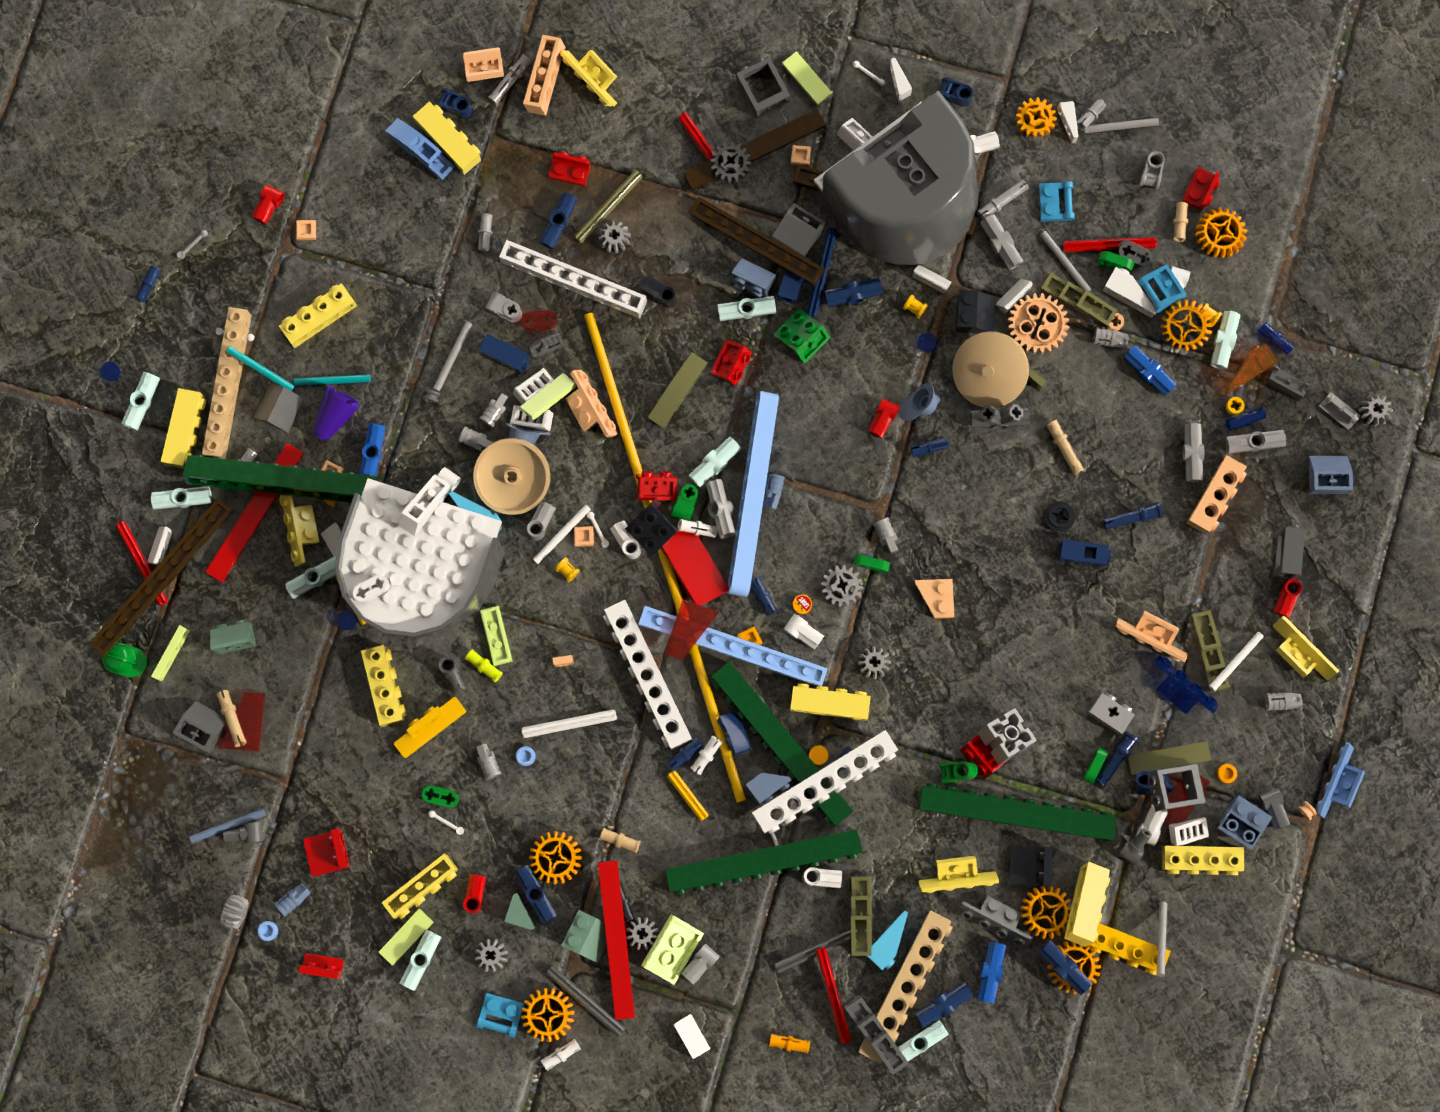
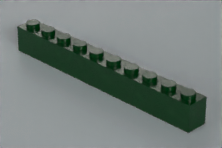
M199 454L194 456L187 455L183 472L186 484L346 503H352L355 493L362 496L368 478L378 481L377 477L371 474L357 475L352 472L323 471L312 467L305 469L294 465L280 466L276 463L262 464L258 461L227 460L221 457H204Z
M730 661L712 675L713 681L711 683L718 691L721 689L725 693L724 699L730 706L735 705L738 709L736 711L737 715L742 721L746 719L749 722L750 726L748 728L755 736L759 734L763 739L761 744L767 751L769 749L775 754L773 758L780 766L783 764L787 768L785 773L792 781L796 779L798 783H801L820 771ZM827 778L822 779L820 782L824 789H828L832 785ZM809 788L804 791V796L808 794L811 799L815 797L814 790ZM834 790L828 794L830 798L822 803L816 801L812 806L817 811L820 809L825 814L823 819L829 826L833 824L836 827L854 811L842 796Z
M927 783L926 786L921 788L918 808L920 811L1106 841L1114 840L1117 817L1112 816L1111 812L1100 811V814L1092 813V809L1081 808V811L1073 810V806L1062 805L1061 808L1054 807V803L1042 802V805L1034 804L1035 800L1023 799V802L1015 801V797L1004 796L1002 799L996 798V794L986 792L983 796L977 795V791L965 789L964 793L958 792V788L946 786V789H940L937 784Z
M852 830L667 868L665 870L670 893L674 892L675 895L685 894L686 889L693 888L694 891H700L705 889V885L713 884V888L724 886V881L732 880V884L744 881V877L751 876L752 880L762 878L763 873L770 872L772 876L782 874L783 869L789 868L790 872L801 870L802 865L808 864L809 868L820 866L822 861H828V864L840 862L839 858L847 856V860L859 858L858 854L862 853L858 830Z

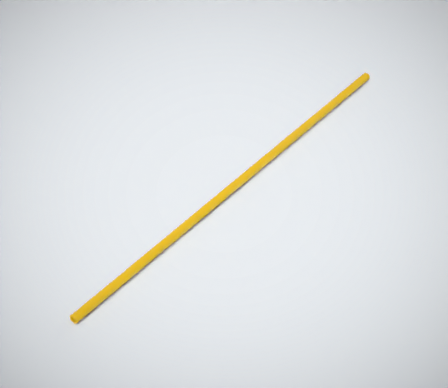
M587 313L584 315L638 487L636 474H642L641 464L593 313ZM642 500L644 509L652 500ZM660 548L658 554L678 617L690 621L675 572ZM686 642L716 738L722 741L719 748L736 802L745 801L746 798L730 748L724 741L726 735L717 722L719 712L698 646Z

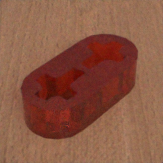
M551 310L528 312L522 317L523 327L528 331L552 329L558 323L557 315ZM548 315H551V318L554 319L551 320V324L541 320L547 319ZM529 317H532L533 320H539L537 322H533L532 326H529L528 323H525V321H528Z

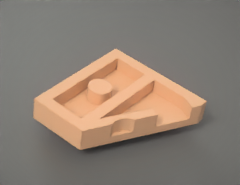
M952 579L915 580V585L918 587L934 619L954 618Z

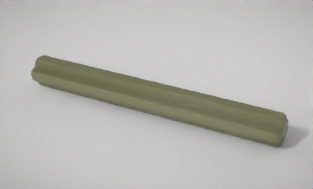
M634 170L574 235L578 242L583 243L642 179L641 173Z

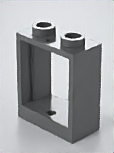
M770 57L767 59L761 58L750 67L745 66L736 73V80L756 118L790 102V94ZM768 68L780 92L757 103L745 78Z
M1289 524L1288 527L1278 532L1274 578L1290 580L1301 575L1305 529L1300 528L1299 525Z
M1197 764L1147 773L1155 812L1206 803ZM1181 772L1187 801L1169 803L1163 775Z

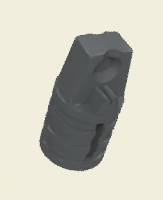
M559 331L544 338L542 337L529 345L534 358L565 347Z

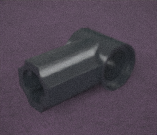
M650 275L645 277L640 290L659 301L666 308L673 307L676 304V293L672 287L664 285ZM665 294H671L672 298L670 300L663 299V296Z

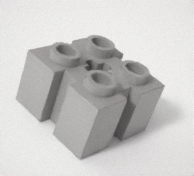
M1016 708L1004 714L1001 718L990 722L978 732L986 746L990 744L993 748L990 753L998 765L1026 750L1037 741L1030 729H1024L1021 725L1024 720Z

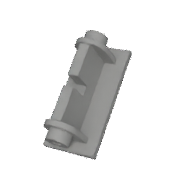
M1332 392L1319 405L1322 410L1347 430L1360 417L1357 412Z

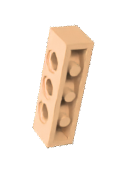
M542 35L523 102L529 113L546 116L562 56L559 53L565 49L561 38Z
M1226 455L1186 524L1206 535L1210 531L1214 532L1219 524L1216 520L1219 515L1223 516L1227 510L1228 505L1226 503L1229 498L1233 499L1237 492L1235 487L1238 482L1242 483L1247 474L1244 471L1247 466ZM1223 476H1229L1232 483H1225ZM1214 492L1221 493L1222 500H1217L1214 497ZM1205 508H1210L1213 511L1212 517L1205 514Z

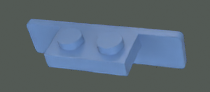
M1346 742L1345 746L1340 749L1339 761L1333 766L1331 771L1332 778L1330 782L1326 783L1324 797L1317 804V814L1321 818L1325 819L1331 802L1350 808L1365 772L1363 770L1347 765L1354 750L1350 743Z

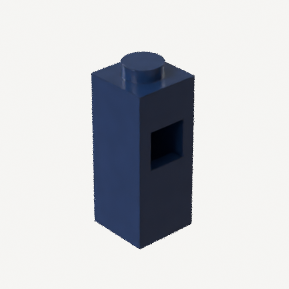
M785 270L777 300L796 305L803 279Z
M489 334L486 335L479 349L482 356L519 374L523 370L526 371L530 364L528 353Z
M1062 540L1060 542L1058 561L1105 567L1107 562L1111 560V551H1108L1109 545Z

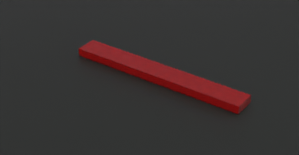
M287 443L275 463L280 466H297L304 453ZM259 492L254 494L206 570L207 574L222 583L224 582L277 498V494Z
M618 860L598 862L615 1020L635 1018Z

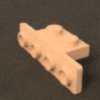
M582 370L570 372L579 389L565 399L582 430L587 431L598 423L606 437L616 436L618 434L616 426L608 417L604 405L600 403L597 392L591 387L586 373Z
M1146 611L1143 612L1136 627L1118 618L1115 626L1121 633L1126 635L1129 633L1135 636L1137 641L1152 645V648L1158 652L1164 651L1170 654V657L1176 661H1186L1187 653L1171 645L1179 631L1178 627Z

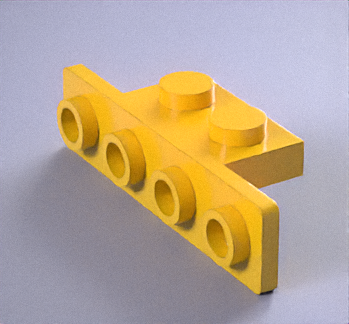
M453 697L440 708L438 706L436 708L430 707L424 712V717L420 720L416 718L408 724L407 733L394 742L395 747L404 758H407L466 713L465 708L456 697Z

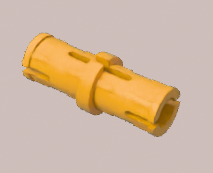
M771 1034L769 1046L783 1048L789 1052L793 1050L808 1053L810 1041L796 1039L790 1035L785 1037Z

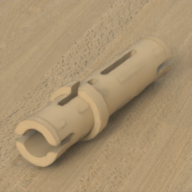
M1054 420L1047 424L1046 427H1048L1054 438V444L1058 445L1073 475L1085 470L1067 440V434H1064L1058 421Z
M223 690L225 698H223L220 691L216 696L222 708L221 713L225 716L234 746L240 747L238 739H240L243 746L247 741L235 713L236 707L232 704L229 691Z

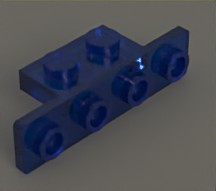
M1161 655L1156 658L1154 664L1168 675L1157 687V690L1183 713L1187 714L1198 701L1212 713L1217 710L1219 705L1215 698L1206 695L1197 683H1192L1183 671L1173 667L1172 662L1168 658Z

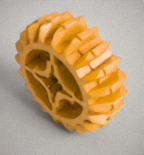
M1220 207L1217 209V212L1211 209L1210 214L1205 213L1203 215L1204 218L1199 219L1198 222L1200 224L1196 226L1198 232H1196L1195 237H1199L1197 244L1203 243L1201 250L1208 249L1207 255L1213 252L1214 258L1218 254H1220L1221 258H1224L1226 254L1228 257H1231L1233 252L1238 253L1239 248L1244 246L1243 241L1247 238L1244 234L1247 233V229L1243 228L1245 222H1239L1242 217H1235V211L1229 214L1228 208L1222 212ZM1216 220L1225 221L1223 224L1212 223ZM1230 225L1233 227L1235 231V236H1233L1234 234L1229 230ZM1225 227L1223 235L1220 236L1219 239H1217L1220 230L1222 231V229ZM1207 229L1209 230V233L1212 234L1213 241L1209 239ZM1219 242L1230 243V245L1220 246L1217 244Z
M1186 299L1184 306H1182L1181 301H1177L1178 308L1174 304L1170 305L1173 311L1166 310L1165 313L1169 317H1162V320L1167 322V324H1161V328H1167V330L1162 332V335L1169 334L1165 341L1168 342L1172 339V347L1178 343V350H1181L1182 345H1185V351H1189V345L1192 346L1193 350H1196L1195 343L1203 346L1201 339L1205 341L1209 339L1205 333H1212L1211 330L1207 329V327L1213 326V323H1207V320H1210L1212 316L1205 317L1204 315L1209 310L1205 309L1202 312L1200 309L1203 307V304L1195 307V300L1189 305V301ZM1188 310L1185 319L1173 318L1177 312ZM1194 312L1201 318L1202 327L1194 323ZM1189 318V325H1191L1192 328H1188V330L1185 331V326L1181 323H1185L1186 320H1188ZM1171 324L1180 328V339L1173 333ZM1188 332H1201L1197 338L1189 341L1185 340Z
M557 831L554 832V837H551V834L548 832L546 833L548 839L545 840L543 836H540L539 838L542 843L534 842L538 848L537 850L534 848L530 850L536 853L535 856H529V859L535 860V863H531L530 867L537 866L533 873L538 874L541 872L540 880L547 876L546 883H549L551 878H553V884H557V878H560L561 883H565L564 876L571 880L572 877L569 873L572 872L575 875L578 873L573 869L574 866L581 867V864L576 863V860H582V856H576V853H580L581 849H574L578 845L577 841L570 844L572 836L565 840L566 833L564 832L560 838ZM558 842L553 851L547 852L542 850L547 844ZM563 844H566L570 849L571 860L562 855ZM558 852L560 854L559 857L561 856V859L565 861L560 860L552 863L553 859L546 855H555ZM540 856L549 860L548 872L541 866ZM559 864L569 865L564 872L554 874Z
M1041 886V892L1034 888L1035 895L1030 892L1027 893L1030 901L1023 899V902L1028 904L1027 907L1021 906L1020 908L1021 910H1026V914H1021V918L1027 917L1028 919L1023 924L1028 925L1030 923L1031 926L1028 928V931L1031 932L1035 928L1034 936H1038L1042 932L1041 937L1043 939L1046 938L1047 933L1050 939L1054 938L1053 932L1057 936H1061L1059 929L1066 932L1064 924H1068L1067 917L1070 915L1068 910H1071V906L1067 907L1066 904L1070 903L1071 899L1064 901L1063 898L1067 894L1064 892L1058 895L1060 888H1056L1054 892H1052L1053 886L1048 887V891H1046L1044 886ZM1042 896L1054 897L1059 903L1049 905ZM1038 900L1039 912L1032 916V906ZM1044 907H1046L1047 909L1055 908L1051 910L1052 913H1050V918L1048 917V915H1043L1039 917V915L1043 914L1042 911H1045L1043 910ZM1062 908V918L1057 924L1055 922V913ZM1045 919L1052 928H1042L1035 921Z
M1064 941V948L1061 945H1057L1065 955H1068L1067 952L1070 950H1077L1083 953L1084 956L1077 960L1071 956L1069 957L1075 963H1079L1078 968L1082 973V966L1088 960L1089 972L1086 977L1092 983L1097 982L1092 977L1093 975L1100 976V973L1094 972L1095 968H1101V965L1094 964V962L1100 959L1099 957L1092 958V955L1096 952H1088L1090 945L1082 948V945L1078 944L1076 946V943L1072 941L1071 946H1069L1067 941ZM1047 965V969L1053 968L1051 965ZM1054 970L1048 974L1049 977H1056L1052 980L1053 984L1058 981L1060 982L1057 987L1058 989H1062L1065 985V992L1068 993L1070 991L1071 985L1061 979ZM1071 987L1072 993L1076 994L1077 992L1074 990L1073 987Z
M544 988V995L541 994L540 990L536 991L538 997L530 994L529 996L533 1001L525 1000L524 1003L529 1007L522 1008V1011L527 1012V1015L521 1016V1019L528 1020V1022L523 1024V1027L530 1025L531 1028L527 1030V1033L535 1031L533 1038L536 1039L538 1034H540V1041L542 1042L545 1036H547L548 1042H551L552 1035H554L556 1040H559V1032L563 1036L566 1035V1032L563 1030L564 1027L568 1030L571 1029V1026L567 1025V1021L574 1022V1019L568 1018L569 1015L574 1014V1011H568V1008L572 1007L573 1004H565L569 997L566 996L561 999L560 997L563 992L560 991L556 996V989L554 988L551 990V994H548L547 988ZM549 998L556 1000L562 1006L563 1011L553 1010ZM543 999L542 1011L532 1013L535 1004ZM546 1009H549L553 1014L558 1013V1015H553L549 1018V1025L548 1021L545 1020L546 1018H543V1016L538 1017V1015L546 1013ZM564 1017L560 1027L552 1031V1021L554 1018ZM532 1019H541L545 1024L546 1031L537 1028Z

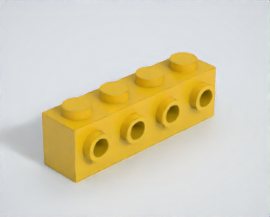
M1098 924L1096 930L1098 931L1097 939L1090 944L1089 950L1101 954V951L1109 953L1108 957L1117 961L1120 958L1127 960V965L1134 968L1142 966L1146 968L1145 972L1156 976L1158 946L1103 924ZM1166 950V954H1165V966H1166V963H1167L1169 954H1170V952H1171V951H1169V950Z

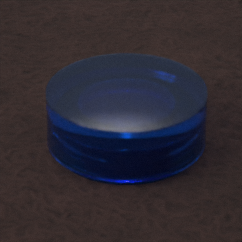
M931 333L921 334L917 340L919 350L925 353L933 351L936 346L935 336Z
M106 362L102 365L100 373L105 380L112 382L120 377L121 370L116 363Z
M344 611L338 615L337 624L342 630L350 631L355 628L357 618L352 612Z

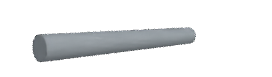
M1152 118L1089 125L1084 133L1159 125V119Z
M1047 231L1041 233L1042 239L1083 291L1087 290L1090 292L1092 289Z
M465 321L433 387L434 390L440 392L472 326L470 322Z
M1166 902L1159 903L1157 976L1159 977L1165 976Z

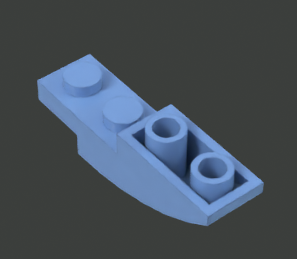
M397 118L385 131L409 155L416 157L441 181L455 167L441 154L442 151L402 120Z

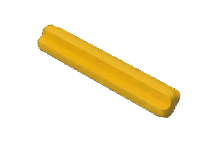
M676 771L669 773L667 778L700 821L706 819L708 813Z

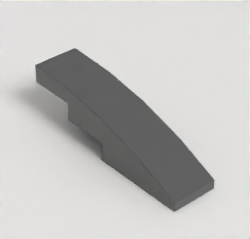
M860 995L844 1006L893 1075L909 1063Z

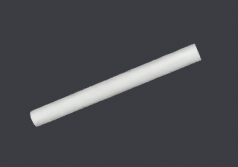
M585 504L533 560L539 564L591 509Z
M1260 632L1253 636L1210 684V690L1215 692L1264 637Z

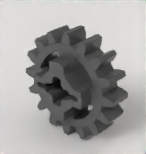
M733 142L730 143V146L723 143V148L717 147L718 153H712V157L715 159L710 160V164L713 165L711 170L716 171V178L721 176V182L728 179V184H730L731 180L734 179L738 183L739 177L745 179L744 173L749 174V168L747 167L751 166V162L748 161L750 154H746V148L740 149L741 144L735 147ZM719 158L723 161L720 167L718 165ZM741 159H743V166H742V168H741L740 165L738 164V163L741 162ZM727 161H734V165H732L731 163L727 164Z

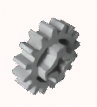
M843 565L842 569L839 570V567L835 566L834 572L829 569V576L824 575L823 578L826 582H822L821 586L826 587V589L822 590V594H828L825 599L826 601L832 599L831 605L837 602L839 607L842 606V603L849 607V601L856 603L855 596L860 598L861 594L858 591L863 590V587L859 586L862 583V579H857L859 573L853 574L852 567L846 570V566ZM843 574L850 576L852 579L843 577ZM835 576L836 582L829 586L831 579ZM840 580L843 585H847L845 587V592H843L841 588H837L839 586ZM855 587V591L849 597V589ZM837 593L841 596V599L835 597L833 594Z

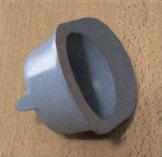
M929 383L922 384L905 399L899 410V416L902 420L910 421L919 415L927 416L934 412L937 404L940 402V398L934 393L933 386Z
M506 423L510 427L508 438L522 439L533 445L540 434H551Z

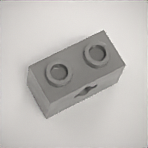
M1101 693L1087 714L1120 736L1135 714L1132 713V709L1125 704L1120 705L1115 702L1116 698L1109 693ZM1114 709L1115 715L1110 717L1108 710Z

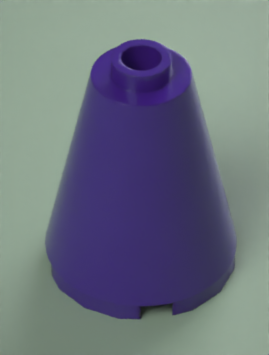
M327 386L313 428L316 432L315 436L321 440L330 439L361 406V404H358V401L344 392H335L336 388L332 386Z

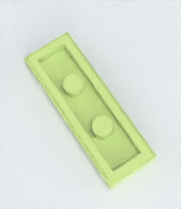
M797 51L782 62L784 68L817 106L832 95L829 88Z
M562 373L521 405V411L532 420H535L576 387L575 382Z
M499 606L480 610L493 666L513 662Z
M179 625L151 677L163 681L189 634L188 629Z
M418 909L379 953L394 966L434 922L421 909Z

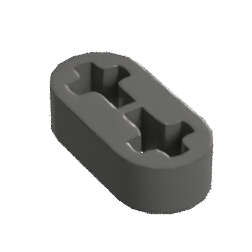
M1124 240L1118 245L1117 249L1120 256L1129 258L1141 266H1147L1152 262V253L1146 247L1129 240ZM1129 245V248L1133 251V253L1127 251L1124 254L1122 248L1127 247ZM1146 252L1148 258L1141 261L1137 253L1144 255Z

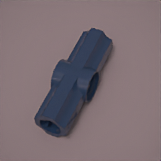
M562 193L555 210L550 214V220L541 236L540 244L548 249H555L563 230L567 227V222L578 198L569 193ZM556 218H562L563 222L560 224H555L554 220Z
M876 278L863 282H848L843 287L824 291L827 307L829 308L845 303L849 305L860 303L866 298L883 295L880 279Z
M529 865L514 872L513 874L541 923L545 924L554 919L557 914ZM533 889H538L541 893L538 900H533L530 896Z
M1051 940L1038 951L1053 967L1054 972L1061 979L1067 981L1080 995L1085 993L1093 984L1079 970V966Z
M963 982L949 992L942 993L933 999L930 1004L914 1014L922 1027L925 1028L940 1017L943 1018L955 1011L956 1007L972 998L973 994L966 983Z

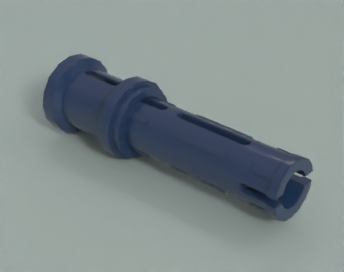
M1155 502L1151 506H1140L1135 511L1103 518V522L1106 525L1105 529L1108 530L1138 521L1145 523L1147 520L1157 517L1161 519L1163 518V512L1160 503Z
M1125 731L1124 737L1119 744L1115 745V752L1095 781L1106 787L1125 757L1130 756L1131 749L1140 740L1133 734Z

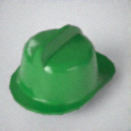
M117 643L105 657L102 655V663L112 673L133 678L145 671L147 658L142 650L123 643Z

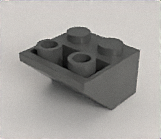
M794 203L771 238L798 254L805 256L819 238L826 222Z
M195 701L182 715L172 733L205 752L211 753L227 726L225 716Z

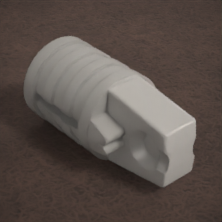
M1099 327L1095 328L1093 344L1109 347H1127L1129 340L1128 334Z
M501 393L496 401L492 399L479 419L494 428V424L506 409L503 404L508 397Z
M466 426L459 438L460 443L474 447V449L479 451L482 448L486 449L493 443L486 439L487 435L468 429Z
M889 518L874 523L873 526L878 533L877 535L882 546L886 545L890 553L897 551L898 548L895 541L898 538L893 531Z
M1266 693V710L1276 711L1299 708L1302 706L1301 694Z
M487 744L477 746L479 754L477 760L485 780L501 775L493 751H489Z

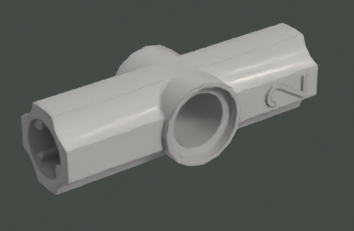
M995 214L989 215L982 220L980 225L989 237L992 249L996 254L1000 255L1008 270H1013L1022 264L1023 259L1014 247L1011 235L1003 229Z
M1198 423L1184 425L1182 457L1183 461H1185L1186 482L1203 481L1202 461H1204V445L1202 444L1201 424Z
M1284 430L1253 432L1252 434L1225 438L1228 454L1247 451L1257 452L1263 449L1286 446ZM1252 438H1257L1260 445L1255 446L1252 443Z
M721 479L709 481L706 483L710 498L708 505L709 515L715 518L720 539L732 537L736 534L731 517L734 510L733 504L726 498Z

